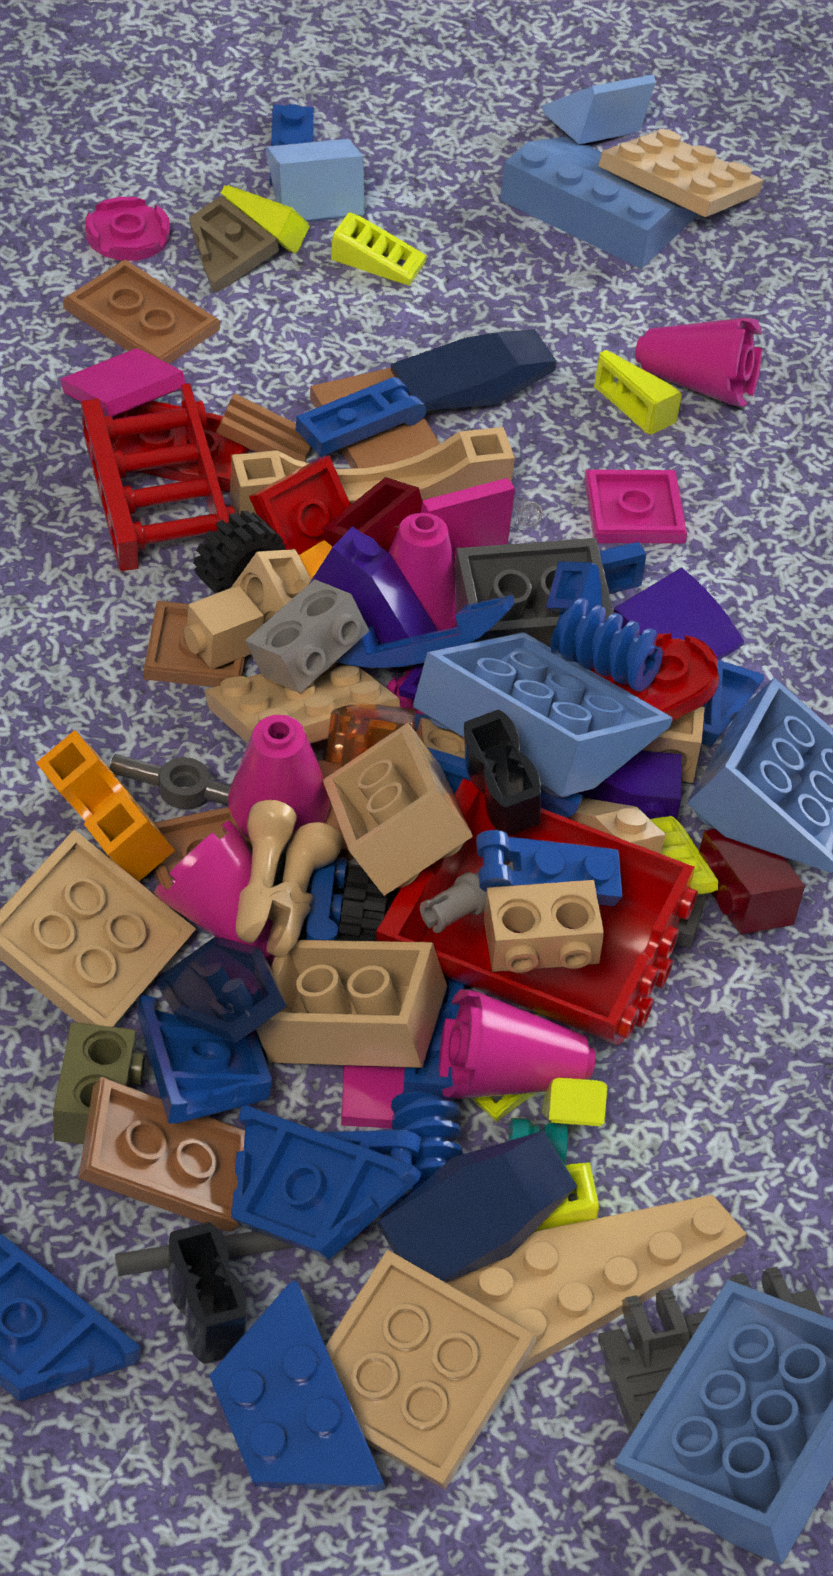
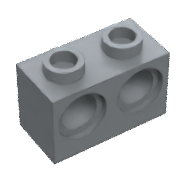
M314 579L250 635L245 642L264 678L301 693L365 636L369 629L350 593Z

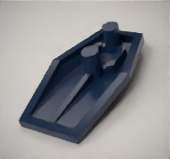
M531 329L465 337L392 363L391 371L395 377L399 378L408 387L409 396H417L426 406L427 410L497 405L554 372L557 360L536 330Z
M212 938L154 980L177 1019L234 1043L240 1041L287 1007L261 949L224 938Z
M541 1131L449 1159L376 1223L394 1254L446 1283L511 1256L572 1193L577 1185L545 1131Z

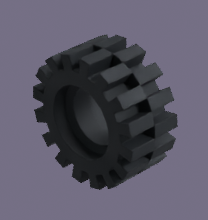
M242 511L239 516L235 512L229 515L228 523L224 520L216 523L218 530L214 534L209 530L204 536L208 542L206 544H199L196 550L200 556L194 557L193 564L196 566L194 571L217 594L232 587L256 552L285 550V544L281 542L283 539L256 513L252 512L251 514L249 511Z
M351 864L349 867L338 941H377L376 931L388 912L391 892L384 896L360 865Z

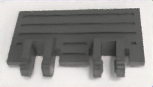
M778 1267L767 1268L765 1271H762V1286L765 1294L823 1315L813 1289L790 1294L785 1279H783ZM744 1273L733 1275L729 1278L733 1282L752 1288ZM671 1288L659 1290L656 1293V1310L661 1319L664 1332L653 1334L642 1302L635 1295L625 1297L622 1300L623 1318L625 1319L634 1350L629 1349L622 1329L603 1332L598 1335V1342L605 1358V1368L630 1436L708 1312L705 1311L683 1317Z

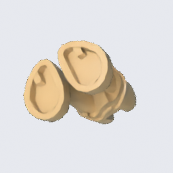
M264 800L252 806L247 820L248 834L253 848L252 864L248 885L239 894L236 933L239 939L251 944L259 936L267 918L272 920L273 925L267 943V952L281 958L285 957L296 944L304 919L311 910L310 904L314 896L313 894L306 893L310 878L315 870L334 862L341 850L342 836L337 829L321 822L308 823L293 833L297 818L294 809L286 803L277 800ZM287 844L283 880L281 884L273 887L279 858Z

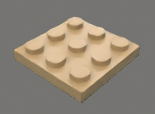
M659 129L656 132L603 150L598 167L703 217H708L757 196L764 179L751 174L752 169L738 162L727 163L717 158L716 152L712 149L700 145L691 146L681 141V136L678 133L667 129Z
M334 662L301 693L264 678L262 673L251 677H230L223 680L220 686L205 690L209 709L247 743L257 723L271 715H287L296 719L302 725L310 743L401 716L399 698L359 666Z
M73 830L0 910V960L77 1023L114 1027L187 942L196 928L76 830Z
M386 1250L325 1347L367 1444L446 1490L534 1347L537 1339L536 1334L393 1252Z

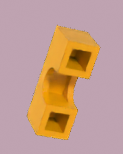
M76 730L71 732L36 762L57 791L85 821L83 824L106 854L138 882L176 851L104 760Z

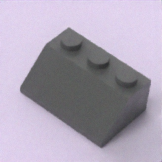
M586 538L457 548L455 552L456 614L465 605L513 595L515 603L490 630L471 643L525 632L550 647L552 634L560 614L547 609L546 605L558 561L592 562L598 565L602 607H605L606 621L614 612L597 539Z

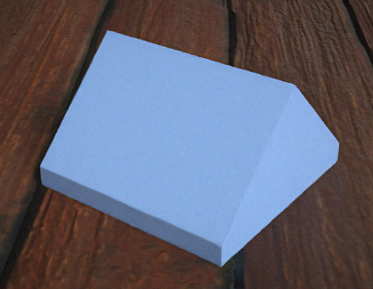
M653 74L591 86L542 105L543 112L578 144L629 135L641 130L655 87V77Z
M350 139L268 146L266 148L277 203L292 207L307 222L344 219L349 212L364 217L363 155Z

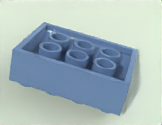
M569 136L527 142L505 161L500 201L641 269L699 215L598 167L602 152L586 144H578Z
M525 632L427 652L413 703L414 708L431 717L430 721L434 725L452 730L464 737L465 721L498 709L501 710L514 723L520 739V752L535 766L542 785L541 788L546 793L561 798L594 789L671 726L673 720L671 716L591 670L580 666L577 662L564 659L561 653H551V647Z
M774 677L736 714L687 804L694 809L696 815L703 823L714 827L727 838L833 873V729Z
M727 1280L614 1462L616 1468L727 1542L782 1565L833 1477V1319Z

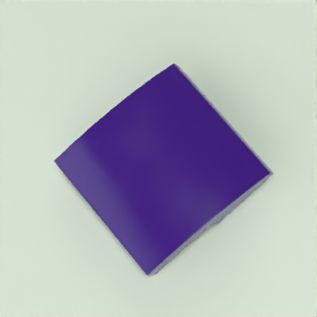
M682 567L616 606L613 610L614 613L622 615V629L629 621L633 620L640 625L639 635L647 628H652L656 630L657 634L672 633V639L679 638L685 640V635L695 637L706 643L714 651L718 660L723 659L744 645L742 636L726 612L710 593Z

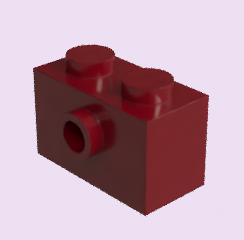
M387 477L383 478L322 528L327 543L333 547L353 526L362 534L373 538L382 549L389 552L401 522L409 515L421 513L422 497L419 487Z
M717 829L704 830L699 854L718 880V890L711 892V894L717 901L722 913L727 915L740 934L794 925L805 885L783 856L727 838Z

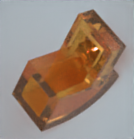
M354 704L333 710L330 715L326 762L339 763L343 767L406 723H409L415 731L417 709L379 704Z

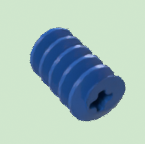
M581 597L577 599L570 609L563 614L554 629L550 643L551 653H561L563 658L574 662L577 660L580 666L588 669L594 668L597 674L602 676H612L613 680L617 683H628L631 689L641 692L646 689L657 675L662 662V648L655 646L657 640L656 630L647 628L639 637L640 625L638 622L631 620L622 629V615L613 613L605 621V607L596 605L588 614V600Z
M407 1092L399 1094L392 1099L391 1109L394 1112L391 1123L392 1130L410 1131L421 1137L419 1154L413 1157L411 1162L422 1173L418 1182L413 1185L414 1190L449 1159L463 1154V1148L459 1144L452 1142L461 1137L462 1127L457 1123L451 1122L460 1117L461 1107L457 1103L443 1100V1098L428 1092ZM402 1195L399 1199H397L395 1201V1206L400 1201H402L407 1195Z

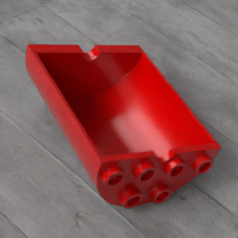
M463 778L454 796L473 837L464 842L463 846L455 854L447 858H440L422 870L412 883L401 887L376 931L377 941L433 942L445 977L615 1045L621 1044L630 1037L635 1026L639 1028L645 1026L654 1003V999L650 998L654 986L662 989L669 977L673 965V959H670L669 956L678 937L679 929L677 927L681 918L685 920L689 918L698 896V890L690 888L695 867L541 808L540 825L508 837L618 849L623 897L615 906L599 905L604 931L599 964H590L576 969L564 966L537 968L523 973L512 971L492 972L484 924V912L479 915L470 913L447 926L440 933L433 932V927L428 928L420 913V904L423 901L430 900L454 886L455 880L464 873L471 872L475 874L483 867V858L477 854L476 837L484 831L497 830L487 815L485 794L472 781Z

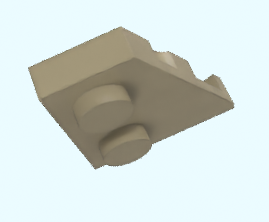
M223 196L218 197L189 217L191 232L211 290L215 293L228 287L279 251L277 238Z

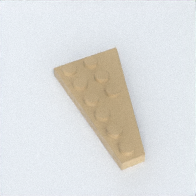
M708 1195L534 1231L511 1256L446 1283L536 1334L537 1342L516 1374L518 1375L623 1314L622 1300L625 1297L637 1295L642 1303L656 1296L659 1290L668 1289L743 1246L747 1233L714 1195Z

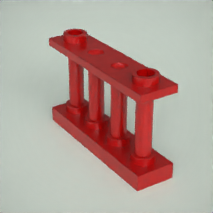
M190 383L181 385V409L113 420L111 415L104 416L99 398L81 401L82 431L119 571L138 569V551L145 550L146 544L204 535L209 530L215 533L218 530L216 523L220 520H224L226 523L229 522V515L235 513L233 506H225L203 428H207L204 403L202 400L195 401ZM185 427L189 439V444L123 455L121 450L113 451L111 445L116 443V438ZM194 461L200 478L132 490L131 486L123 487L121 479L126 478V473ZM205 497L210 513L208 515L144 526L141 525V522L132 523L130 514H135L136 508Z

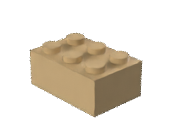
M406 723L323 779L349 852L384 896L395 888L409 885L418 877L422 870L440 858L452 856L463 846L464 842L473 837L441 765L409 723Z
M297 940L292 950L285 957L279 958L275 956L271 971L287 1007L256 1028L269 1063L423 1067L447 988L433 942Z

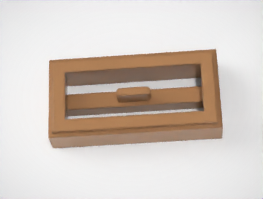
M236 393L233 394L216 431V433L255 452L278 450L305 462L306 455L311 447L295 430L296 423Z

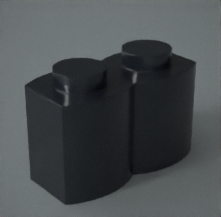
M499 709L465 721L464 750L466 770L473 784L485 794L486 812L493 826L497 830L511 836L540 825V778L533 763L520 752V739L514 723Z
M210 1222L171 1232L168 1254L169 1293L175 1306L185 1315L187 1343L196 1358L203 1364L224 1359L246 1333L247 1298L244 1288L239 1279L228 1270L229 1251L226 1241L220 1231Z

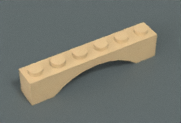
M504 427L459 431L441 444L417 456L392 464L370 468L335 469L350 504H353L385 477L419 487L422 500L504 478H509L512 483L515 457ZM278 450L232 455L230 498L235 512L239 516L242 511H249L251 514L252 512L256 513L249 498L250 495L309 463L296 460Z

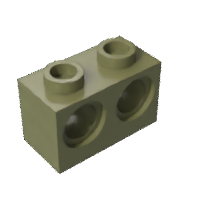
M71 1022L53 1108L54 1141L84 1144L93 1086L101 1077L130 1088L131 1084L141 1085L145 1053L136 1052L135 1029Z

